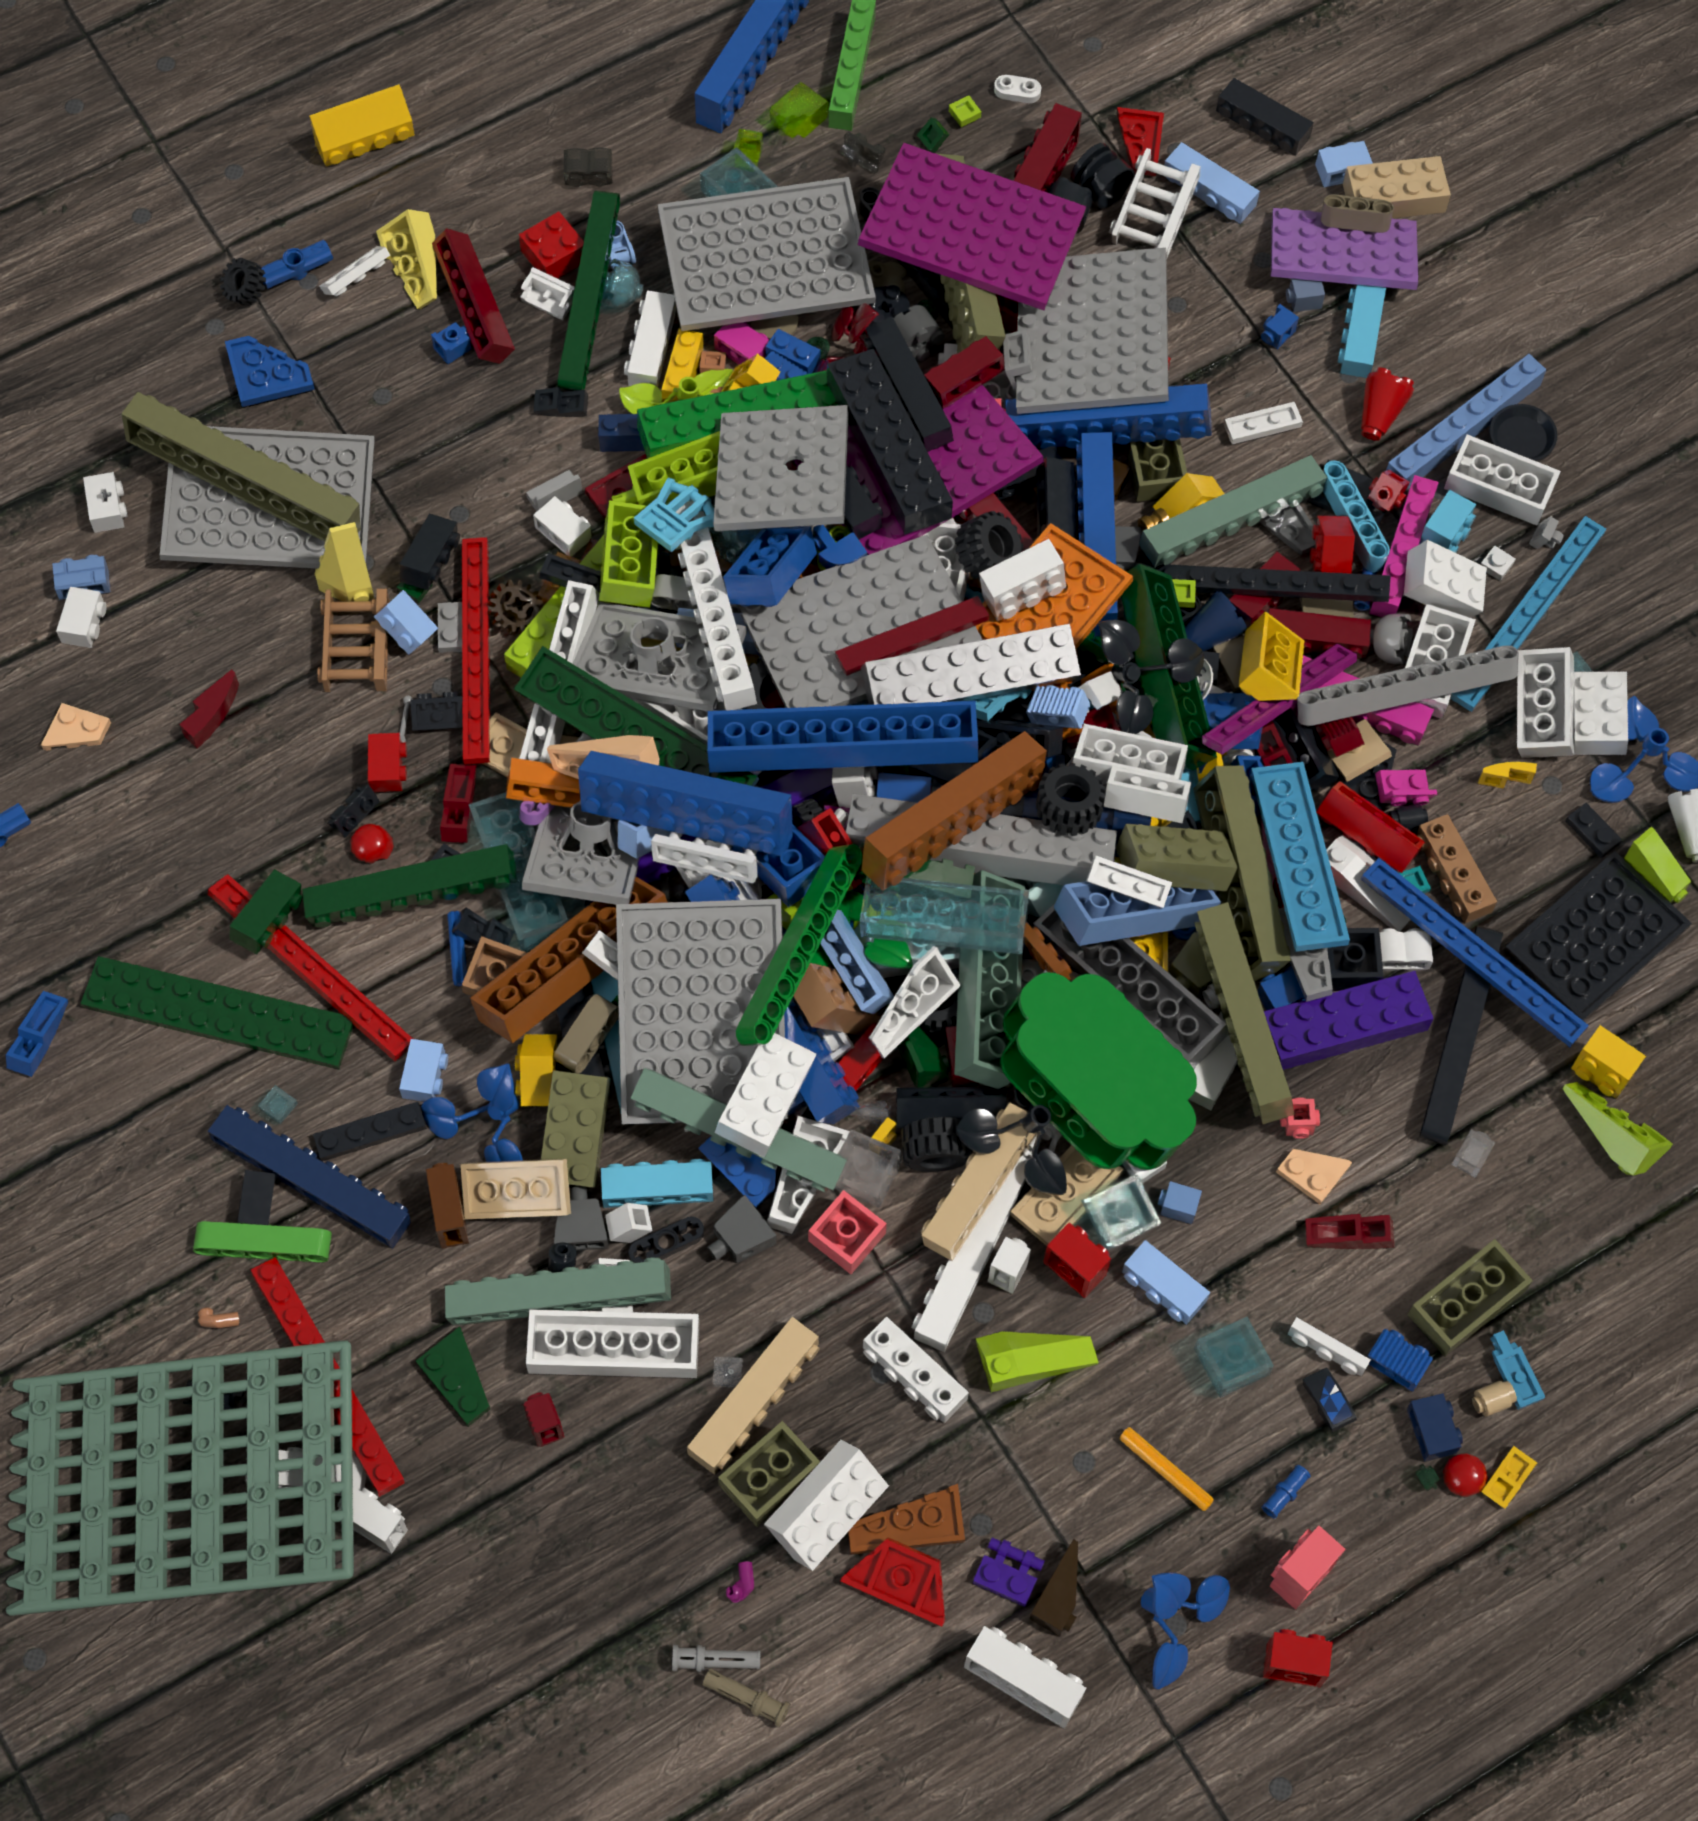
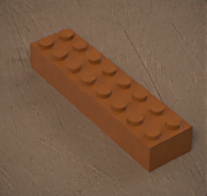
M1024 731L865 838L861 871L883 891L891 885H897L904 876L910 872L918 871L929 859L937 858L944 849L959 843L963 836L971 831L978 830L985 821L991 817H997L1004 808L1010 804H1016L1029 791L1037 790L1042 780L1047 750Z
M638 877L635 878L629 904L667 903L663 892ZM593 901L473 995L470 999L478 1020L513 1044L601 974L604 970L582 954V952L599 930L617 943L616 905Z

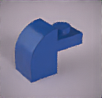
M824 525L813 527L815 547L818 551L823 550L819 553V563L825 569L851 564L867 556L866 549L854 532L835 542Z

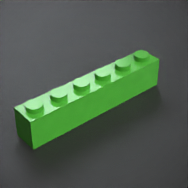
M852 0L829 107V128L852 131L875 22L876 0Z

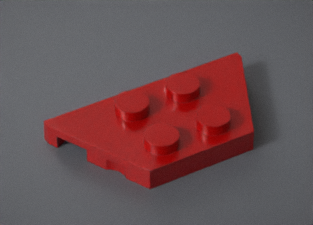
M889 1537L841 1578V1582L939 1626H943L945 1623L941 1560Z

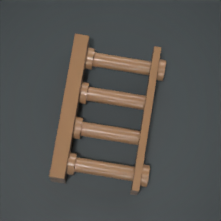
M377 589L376 599H372V601L334 602L331 590H325V599H321V614L324 615L322 667H318V682L323 683L325 692H330L331 680L370 679V682H374L376 691H387L389 633L381 627L377 620L371 621V624H333L334 612L372 611L373 614H377L390 602L387 589ZM333 634H371L375 636V644H370V646L332 647ZM370 656L371 659H374V666H370L369 669H331L332 657Z

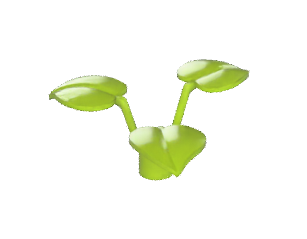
M733 369L710 370L700 373L695 378L684 377L680 380L679 387L674 388L673 392L663 402L661 390L650 383H638L620 388L619 395L625 409L630 414H637V409L669 403L676 395L680 401L714 394L710 391L718 389V387H724Z

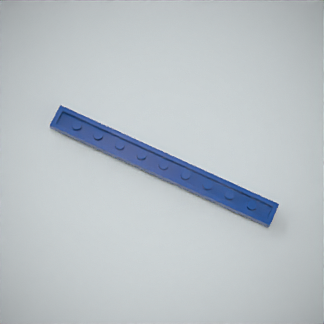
M1378 858L1362 875L1361 880L1568 1047H1571L1587 1030L1588 1024L1383 860Z

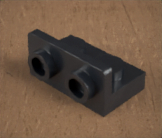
M443 692L442 698H432V693L416 694V699L410 700L413 731L463 728V696H458V692Z

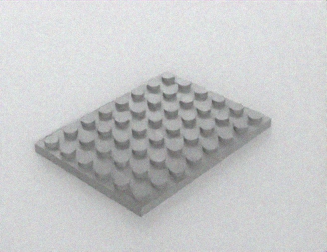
M849 177L658 204L659 219L681 331L857 306L862 303H875L876 297L865 248L857 245L861 229Z
M1166 247L1067 256L1044 311L1018 302V331L1027 329L1030 335L1032 372L1017 376V414L1169 401Z
M207 426L211 429L216 428L220 430L225 436L233 440L242 441L247 447L255 451L264 452L269 458L287 464L292 470L300 474L305 473L309 475L314 481L322 485L327 484L331 486L336 492L344 496L353 497L360 506L361 530L358 535L366 563L374 436ZM169 463L160 560L319 569L320 556L324 555L325 542Z
M924 535L864 556L851 564L835 566L797 579L775 606H741L736 604V607L785 708L849 706L866 700L867 695L862 672L858 671L846 676L835 657V651L961 603L962 600L928 535ZM973 626L902 655L981 641L982 638L976 626Z
M781 899L616 904L622 1124L671 1123L660 1118L661 1112L651 1108L650 1112L634 1106L636 1101L631 1099V1096L643 1069L646 1067L728 1104L758 1045H741L736 1038V1028L782 941ZM785 1014L775 1031L776 1034L784 1038Z

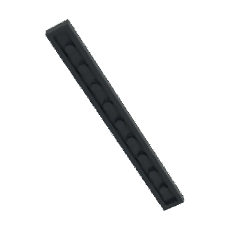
M1135 563V566L1142 564L1171 575L1172 579L1196 580L1195 593L1215 594L1216 592H1222L1223 594L1370 602H1389L1390 575L1162 564L1154 568L1149 563Z

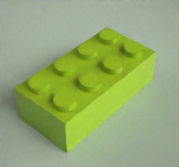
M609 500L605 518L599 601L650 608L655 587L658 542L634 524V517L647 507L645 505Z

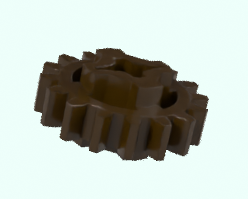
M508 580L506 585L500 583L497 590H493L490 594L493 599H490L487 605L493 608L490 609L488 615L495 616L492 623L493 625L500 623L501 632L507 628L509 629V635L512 636L517 630L520 636L541 611L538 607L543 601L536 600L535 597L539 592L534 591L532 593L530 591L531 584L523 587L522 580H519L515 585L512 580ZM506 595L504 598L505 602L500 604L502 596ZM531 611L529 619L525 621L526 613Z

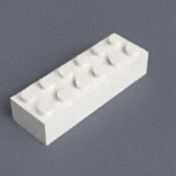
M529 1310L526 1355L528 1374L697 1378L699 1315Z

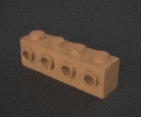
M1446 814L1421 824L1416 836L1424 840L1425 844L1420 850L1425 852L1431 871L1433 873L1436 872L1439 877L1443 893L1449 895L1454 913L1461 917L1464 924L1492 913L1497 900L1449 815Z

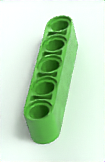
M198 1222L193 1252L206 1256L269 1260L276 1257L277 1260L322 1263L327 1262L329 1259L332 1233L319 1228Z

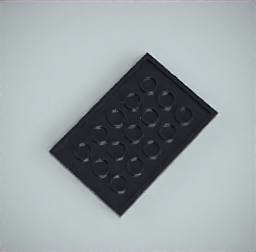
M1614 851L1507 944L1504 951L1544 990L1581 1020L1585 1021L1683 934L1692 923Z

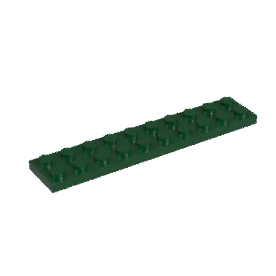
M544 646L541 647L514 688L517 693L594 740L627 735L653 737L660 758L659 766L755 786L759 780L758 776L750 771L710 772L707 745Z
M100 956L97 958L81 1001V1006L85 1009L338 1070L340 1069L354 1027L352 1022L343 1014Z

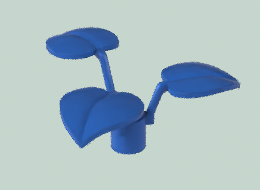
M1636 696L1631 697L1627 701L1628 740L1638 738L1639 742H1643V750L1624 773L1614 764L1604 763L1597 766L1590 777V792L1599 800L1609 803L1621 802L1631 795L1634 785L1626 777L1645 755L1653 757L1661 753L1663 764L1667 766L1663 775L1668 785L1682 792L1697 789L1698 761L1682 752L1672 753L1668 761L1667 752L1669 748L1666 747L1669 741L1668 733L1659 728L1655 715Z
M509 1064L487 1068L479 1073L477 1077L478 1090L484 1099L490 1101L486 1106L460 1116H455L454 1105L445 1098L432 1097L422 1103L421 1110L425 1122L435 1135L443 1139L452 1138L457 1134L458 1125L456 1121H462L488 1110V1114L492 1119L501 1120L502 1122L492 1138L493 1144L488 1145L484 1150L486 1162L523 1160L518 1147L508 1139H500L498 1141L505 1125L510 1121L509 1115L519 1108V1100L514 1094V1084Z
M1173 1572L1152 1576L1153 1587L1147 1589L1142 1595L1141 1606L1143 1609L1154 1614L1153 1620L1159 1623L1171 1639V1643L1166 1642L1162 1644L1156 1654L1152 1678L1154 1689H1161L1178 1679L1184 1672L1188 1662L1187 1647L1183 1644H1178V1639L1163 1619L1173 1617L1178 1609L1186 1607L1197 1609V1619L1201 1622L1214 1620L1224 1610L1229 1597L1230 1584L1224 1577L1212 1575L1206 1578L1197 1590V1602L1189 1603L1185 1602L1190 1594L1191 1584L1186 1576Z

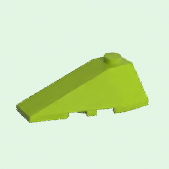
M1580 1083L1565 1084L1562 1088L1610 1158L1619 1165L1618 1168L1625 1174L1634 1176L1645 1173L1673 1145V1143L1647 1124L1643 1123L1642 1126H1639L1630 1121L1628 1118L1629 1113L1621 1109L1620 1111L1616 1108L1607 1107L1606 1099Z
M1002 1331L975 1339L991 1392L1099 1363L1090 1336Z

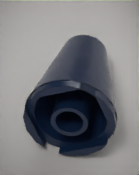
M1216 592L1186 624L1185 631L1187 639L1192 640L1203 651H1207L1214 646L1243 636L1247 626L1242 617L1238 618L1235 612L1237 609L1222 592Z

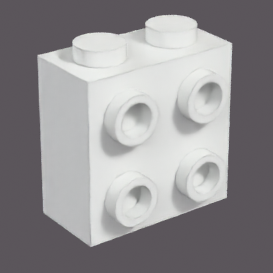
M353 1487V1530L392 1554L408 1531L404 1523L405 1518L401 1516L402 1512L389 1503L383 1506L377 1500L378 1497L366 1488L360 1491ZM341 1499L338 1503V1510H341Z

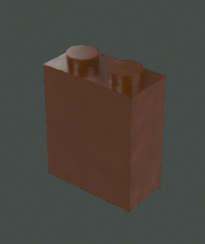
M435 1164L432 1168L426 1169L435 1227L441 1248L469 1244L459 1181L454 1164Z

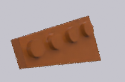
M958 1484L952 1485L940 1492L925 1495L918 1500L900 1504L888 1511H881L859 1519L848 1531L851 1555L870 1553L888 1537L911 1548L964 1543L965 1535Z

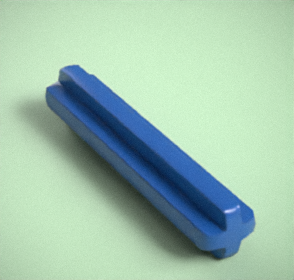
M451 911L447 914L452 976L455 986H462L467 973L464 939L452 932L460 911Z

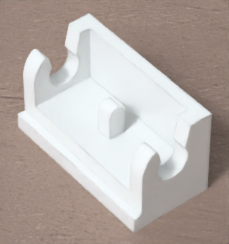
M533 267L521 286V289L525 290L521 295V301L558 319L564 320L571 310L575 287Z
M1111 671L1078 687L1084 690L1087 698L1091 700L1092 705L1096 709H1100L1118 700L1123 692Z

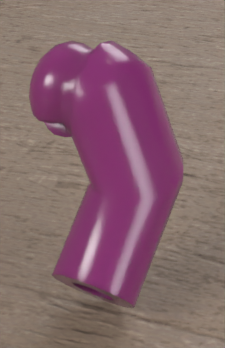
M741 1562L738 1564L740 1579L732 1587L729 1586L726 1589L727 1598L734 1603L743 1601L754 1590L752 1562Z

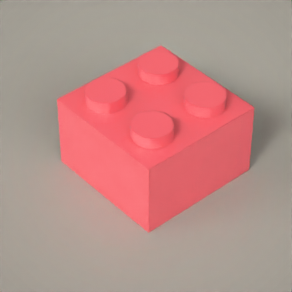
M843 1190L809 1229L808 1241L844 1270L852 1274L884 1237L887 1223Z

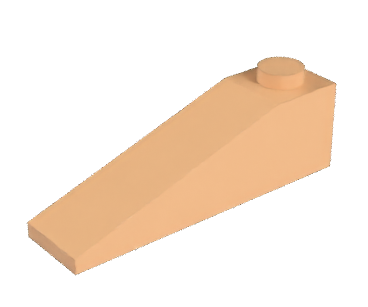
M627 735L550 745L547 748L553 769L579 779L578 769L590 751L659 765L660 759L654 739L650 736Z

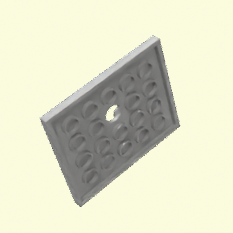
M847 405L721 413L713 523L715 531L844 524L848 434ZM793 459L804 462L798 466V470L794 471L788 470L785 464Z

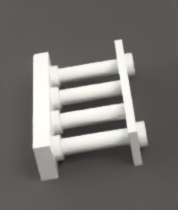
M1146 148L1144 155H1139L1135 165V169H1138L1118 220H1113L1109 233L1112 234L1113 244H1117L1120 235L1152 245L1154 248L1166 247L1168 258L1200 178L1201 166L1191 164L1189 171L1185 170L1182 172L1150 161L1151 149ZM1146 170L1180 181V184L1183 185L1180 193L1176 192L1174 194L1142 183ZM1137 192L1172 203V206H1174L1172 214L1164 215L1133 204ZM1131 213L1163 224V227L1166 228L1163 236L1159 235L1156 237L1124 226L1128 214Z
M671 832L669 837L655 834L651 840L653 861L753 884L757 878L755 856L757 851L746 849L744 854L730 851L732 845L721 843L719 848L705 845L706 839L696 837L694 842L680 839L682 834Z

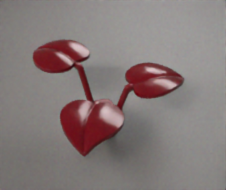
M862 303L853 317V306L843 307L834 322L831 331L832 340L838 342L844 333L849 336V343L853 344L857 341L854 347L855 354L867 351L863 341L865 338L861 334L879 313L869 304ZM851 323L852 329L849 331L847 327ZM827 357L826 360L821 359L813 373L826 371L827 363L846 357Z

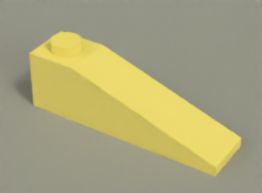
M407 209L376 232L380 246L386 247L390 254L386 259H390L394 265L393 271L402 278L405 283L404 288L416 308L422 309L437 299L436 253L432 245L435 241V233L428 212Z
M355 522L330 528L324 544V555H321L319 559L320 567L315 571L319 590L324 593L325 590H331L332 596L342 602L369 601L374 599Z

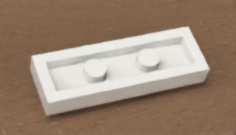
M376 246L321 284L320 288L323 293L334 296L342 294L347 290L346 286L348 284L359 282L365 278V273L368 270L381 267L385 263L384 259L390 256L386 247Z
M1295 402L1227 418L1224 420V427L1233 445L1300 428L1303 421Z
M1094 856L1086 879L1088 883L1161 909L1164 908L1172 882L1099 856Z
M1297 1317L1288 1332V1335L1292 1337L1291 1339L1296 1344L1303 1347L1309 1346L1316 1350V1354L1327 1361H1335L1341 1365L1345 1372L1351 1375L1357 1374L1362 1376L1371 1360Z

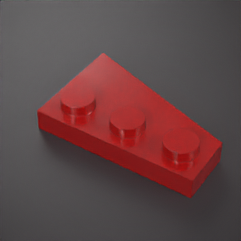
M1117 107L1116 114L1129 163L1136 174L1138 170L1135 169L1139 155H1144L1146 148L1151 149L1150 161L1158 163L1164 113ZM1146 170L1145 175L1156 176V173Z

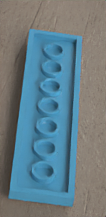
M1298 762L1252 768L1251 777L1295 952L1349 945L1350 938L1304 763Z

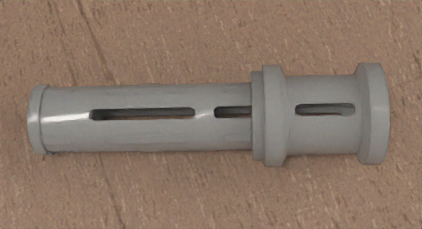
M673 1644L672 1671H677L678 1668L696 1669L697 1672L704 1671V1668L760 1669V1651L705 1650V1647H702V1645H698L696 1648H679L677 1644ZM680 1657H694V1660H682ZM705 1657H713L714 1660H705ZM719 1658H744L745 1660L722 1661Z

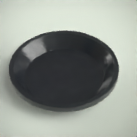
M1514 404L1501 409L1492 419L1489 429V436L1493 445L1536 462L1545 459L1551 454L1558 437L1556 425L1551 417L1543 410L1527 404Z

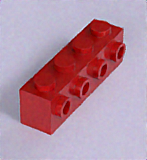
M1341 781L1331 789L1316 811L1321 815L1324 822L1329 825H1335L1342 830L1345 837L1350 840H1356L1364 846L1366 852L1373 856L1377 855L1391 868L1401 873L1410 865L1425 844L1424 840Z

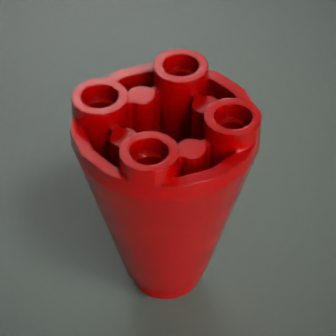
M1378 367L1376 372H1371L1367 375L1361 423V435L1363 437L1379 441L1381 436L1386 434L1413 395L1414 388L1412 386L1414 381L1407 377L1399 378L1392 375L1390 370Z

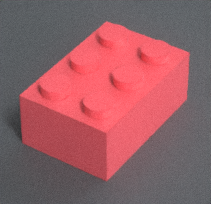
M1319 1525L1313 1532L1309 1528L1305 1531L1293 1547L1294 1549L1287 1551L1271 1574L1274 1580L1270 1587L1295 1610L1333 1569L1346 1550Z

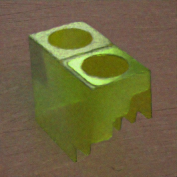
M802 82L794 86L786 95L770 107L771 124L791 138L797 135L805 138L829 114V102Z

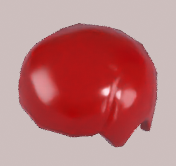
M365 824L359 827L350 840L351 851L356 858L370 864H374L379 859H387L394 848L393 838L382 826L375 824Z
M1468 1453L1453 1456L1447 1461L1443 1469L1445 1485L1452 1493L1461 1497H1469L1481 1493L1488 1480L1485 1465L1478 1457Z

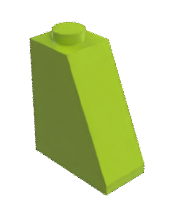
M1650 827L1632 843L1624 860L1671 904L1674 901L1678 904L1689 893L1686 889L1691 880L1655 829Z

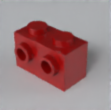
M400 733L368 734V783L374 792L402 791V781H407V768L402 766V758H407L406 742L401 741Z

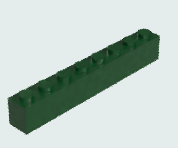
M507 844L303 888L305 918L314 927L324 928L338 921L352 922L357 917L366 915L370 917L379 916L382 912L389 910L402 911L407 909V906L416 904L423 906L439 899L453 900L462 894H480L485 889L494 887L503 889L509 887L510 884L517 883L518 880L514 853Z

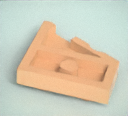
M62 703L41 746L43 750L48 751L52 750L51 747L57 746L75 748L81 745H101L111 721L107 717Z
M1293 1149L1278 1167L1276 1173L1321 1205L1349 1169L1352 1162L1346 1159Z

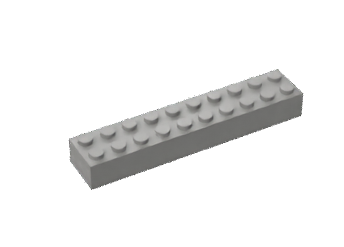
M853 794L846 833L852 843L859 846L865 843L867 836L916 803ZM999 814L997 817H991L985 821L978 830L971 831L963 836L962 840L956 845H950L944 849L937 858L929 860L942 861L945 858L952 860L953 866L964 868L966 864L975 866L974 873L983 870L1001 877L1057 885L1086 881L1094 856L1110 861L1114 860L1117 831L1089 828L1085 834L1078 832L1077 836H1072L1071 833L1061 835L1058 830L1055 832L1051 831L1049 825L1044 826L1042 820Z

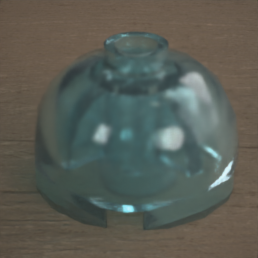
M613 259L610 266L614 268L612 273L607 272L602 299L606 298V300L601 305L613 309H624L632 305L635 298L641 297L643 284L639 283L640 276L633 265L625 261Z

